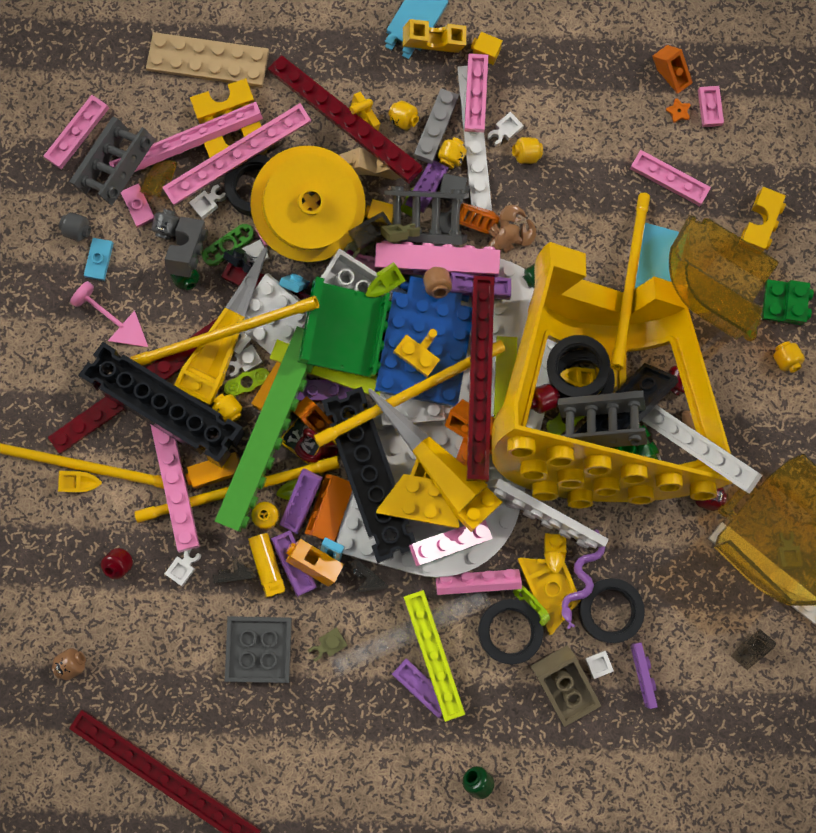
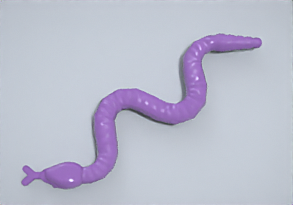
M598 547L595 553L583 555L574 563V572L585 583V588L568 594L562 601L561 613L563 618L569 623L568 629L571 626L575 627L571 623L572 611L568 604L571 601L587 598L592 593L594 587L592 578L582 570V566L600 559L604 554L605 547Z

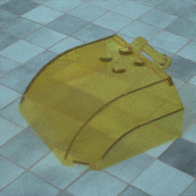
M689 215L673 242L669 253L670 278L676 293L693 313L736 340L744 335L747 341H754L758 334L757 327L762 322L760 314L763 308L753 301L763 284L779 264V261L711 219L704 218L701 222L696 221L697 218L695 216Z
M802 453L786 461L767 477L758 489L754 487L749 494L751 497L737 514L732 509L747 493L740 487L730 500L718 509V512L730 522L717 536L714 548L750 583L771 598L789 606H816V465Z

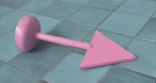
M89 281L83 283L73 294L70 300L73 306L79 307L87 301L119 327L108 340L109 342L148 347L135 310L124 323L120 322L90 298L94 286Z

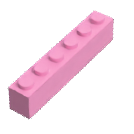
M381 241V243H376L375 272L378 273L394 262L401 274L424 275L432 267H442L447 269L449 274L451 272L498 277L500 250H496L494 247L477 249L471 245L459 248L451 244L434 246L431 243L414 245L411 242L393 244L388 241Z

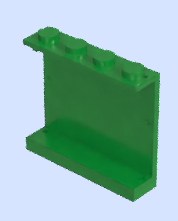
M316 277L312 284L310 297L316 296L319 308L307 312L298 362L372 378L381 367L378 359L379 353H382L385 344L382 336L388 327V321L385 319L392 304L389 300L390 293H386L384 296L367 297L365 292L324 283L325 278Z

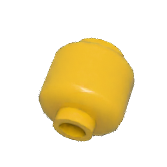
M401 100L390 107L388 114L393 125L403 130H409L417 125L419 116L415 106Z
M455 137L452 140H444L438 152L439 163L450 169L459 167L467 153L466 148L463 146L464 142Z
M521 137L513 145L512 155L515 156L520 164H534L543 155V145L537 138Z
M787 341L775 348L776 351L773 357L781 371L794 373L802 368L801 364L804 362L805 356L798 344Z
M222 393L213 400L215 404L212 406V409L222 415L224 422L227 419L236 422L242 416L243 408L233 395L228 394L224 396Z
M260 502L252 509V522L260 529H272L279 522V511L270 502Z

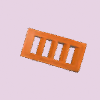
M462 203L460 206L459 224L489 234L488 231L495 223L498 224L500 220L499 216L493 211ZM469 210L470 212L465 220L464 218Z

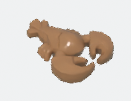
M505 206L501 210L499 217L501 228H498L495 223L488 231L493 238L487 247H494L496 250L503 249L507 253L514 249L513 243L521 246L530 245L536 237L534 223L530 219L526 220L528 230H526L525 223L521 226V230L519 226L509 224V221H521V218L516 217L517 214L522 215L524 218L526 214L519 206Z

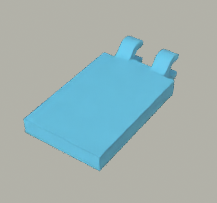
M404 0L387 28V34L389 35L385 40V43H387L385 47L392 50L398 40L403 42V26L409 19L429 21V27L434 28L447 7L448 0ZM403 47L402 51L404 53L402 56L409 59L415 48Z
M645 223L635 289L654 276L671 282L683 236L682 232Z

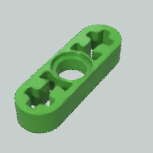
M241 224L211 244L202 253L204 262L208 266H216L224 261V254L221 256L220 252L217 253L218 249L216 247L219 246L222 253H224L226 250L223 248V244L226 241L234 243V247L231 250L243 248L254 239L252 227L248 224ZM242 230L249 231L247 238L245 236L240 237ZM236 235L237 238L240 237L239 241L241 243L237 244V241L233 236ZM210 252L212 254L217 253L214 261L212 259L207 260Z

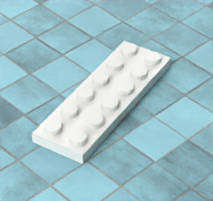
M501 479L485 482L488 485L487 487L498 498L506 501L505 505L513 509L519 508L523 510L525 516L541 520V524L549 529L556 528L561 536L568 539L571 537L576 539V543L584 548L592 547L596 549L597 547H605L609 540Z

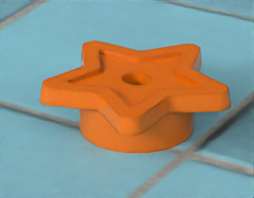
M676 98L673 106L667 107L666 111L671 114L673 123L681 119L689 120L690 117L687 111L691 105L690 103L682 104Z

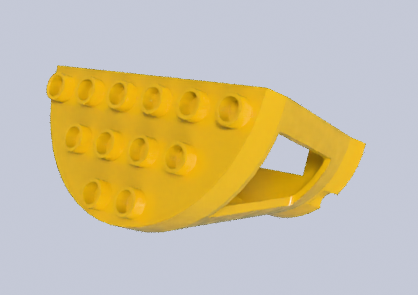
M552 242L545 245L535 261V288L529 304L528 317L505 401L497 413L492 427V462L495 468L511 482L532 490L533 498L539 501H551L558 497L567 498V505L577 509L593 506V501L629 502L631 504L643 505L652 503L654 500L690 496L691 499L700 501L716 498L717 489L730 485L732 482L699 459L677 465L526 427L547 338L556 343L573 335H584L594 338L606 349L611 364L623 292L583 280L586 277V253ZM654 276L634 290L625 351L647 350L671 344L695 430L731 454L690 316L687 287ZM626 353L623 369L619 371L613 370L615 376L613 393L626 382ZM596 367V377H597V375H598V373H599V369Z

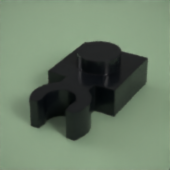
M234 248V250H226L224 252L223 258L235 267H242L246 273L250 271L255 261H252L253 258L241 248Z

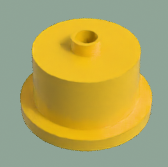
M297 146L278 153L263 166L252 188L250 206L254 225L261 238L270 248L280 255L295 261L316 262L333 257L338 249L344 250L355 239L364 220L366 203L361 181L355 170L346 160L322 147ZM308 192H313L315 194L311 196Z

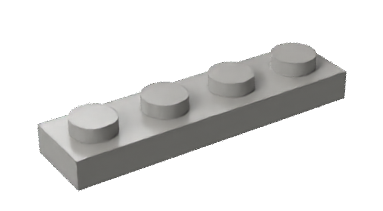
M440 89L415 150L414 158L433 164L457 104L459 94Z

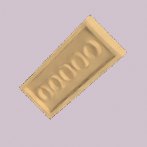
M153 32L146 70L229 83L246 78L250 86L263 87L269 49Z

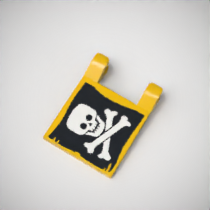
M299 418L295 420L281 437L283 439L282 444L296 456L298 455L295 453V446L303 436V430L307 428ZM309 436L300 446L310 455H316L319 451L318 444ZM304 461L308 465L313 464L312 462Z

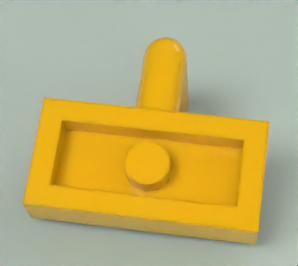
M361 91L354 94L350 106L351 113H356L378 131L381 123L371 109L373 101L365 99Z
M431 329L421 344L406 334L393 353L425 377H428L440 361L438 357L427 350L437 336V331Z

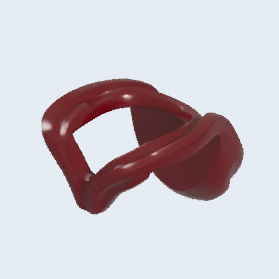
M310 428L303 430V436L295 446V453L306 462L316 463L338 454V447L334 441L319 447L316 455L306 453L300 447L307 436L314 439V435L317 434Z

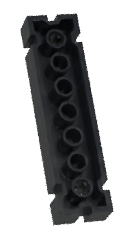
M104 342L101 343L93 354L96 359L94 363L87 362L78 375L86 385L96 391L100 389L104 396L199 455L205 451L206 458L220 468L224 466L231 455L229 451L230 446L237 447L245 435L242 426L230 419L224 422L219 412L124 354L121 357L116 349Z
M362 387L346 392L347 397L339 400L338 395L321 400L328 421L334 419L335 423L330 424V427H334L347 420V417L344 418L347 412L357 415L363 412L364 408L368 407ZM371 419L338 436L335 441L368 538L375 539L376 544L372 546L378 564L393 559L392 553L400 550L401 555L410 553L409 545L416 543L413 532L407 533L405 527L410 524L408 519L376 514L378 507L396 483L374 420ZM389 530L397 534V537L394 536L395 540L393 541L384 537Z

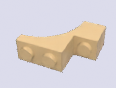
M359 147L339 155L351 165L357 175L380 176L394 180L401 178L363 148Z

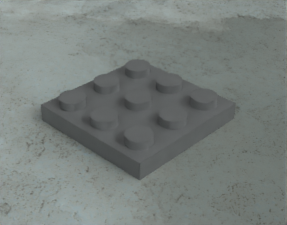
M227 616L225 682L290 683L292 618Z

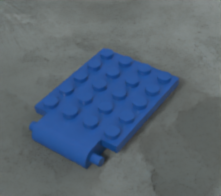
M410 276L409 282L405 281L400 284L399 289L407 290V294L393 291L391 309L387 320L388 327L384 336L385 344L380 358L381 367L377 374L375 392L396 395L466 359L471 332L472 307L460 304L461 301L468 302L469 296L462 295V293L449 292L443 298H434L426 293L423 278ZM431 329H435L437 336L427 350L438 357L440 361L429 376L425 377L394 354L393 351L406 334L421 344ZM464 371L411 399L454 407L459 402Z

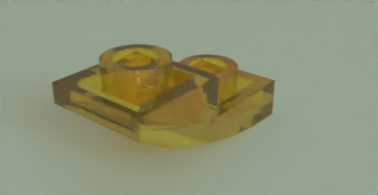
M163 160L156 163L148 173L140 192L145 195L160 197L165 181H172L177 162Z

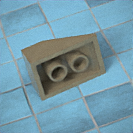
M568 645L531 665L533 672L564 727L601 707L584 671Z

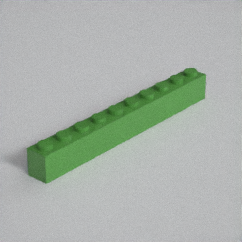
M298 326L215 519V522L239 532L242 531V528L246 529L250 521V517H248L249 511L254 509L258 502L257 492L259 489L262 490L266 483L265 473L267 469L271 470L275 458H273L275 449L279 450L283 439L280 437L283 430L287 431L289 428L291 411L295 412L299 404L297 397L299 392L304 391L307 380H305L308 372L311 373L314 368L313 365L298 362L304 329Z

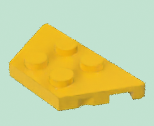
M403 474L376 511V514L459 529L458 519L430 478Z
M518 558V563L531 594L549 613L550 620L545 627L548 634L552 635L565 620L561 613L564 597L570 593L577 592L568 568L564 562L562 569L557 574H554L547 566L545 559ZM581 599L571 601L568 604L571 611L578 605Z

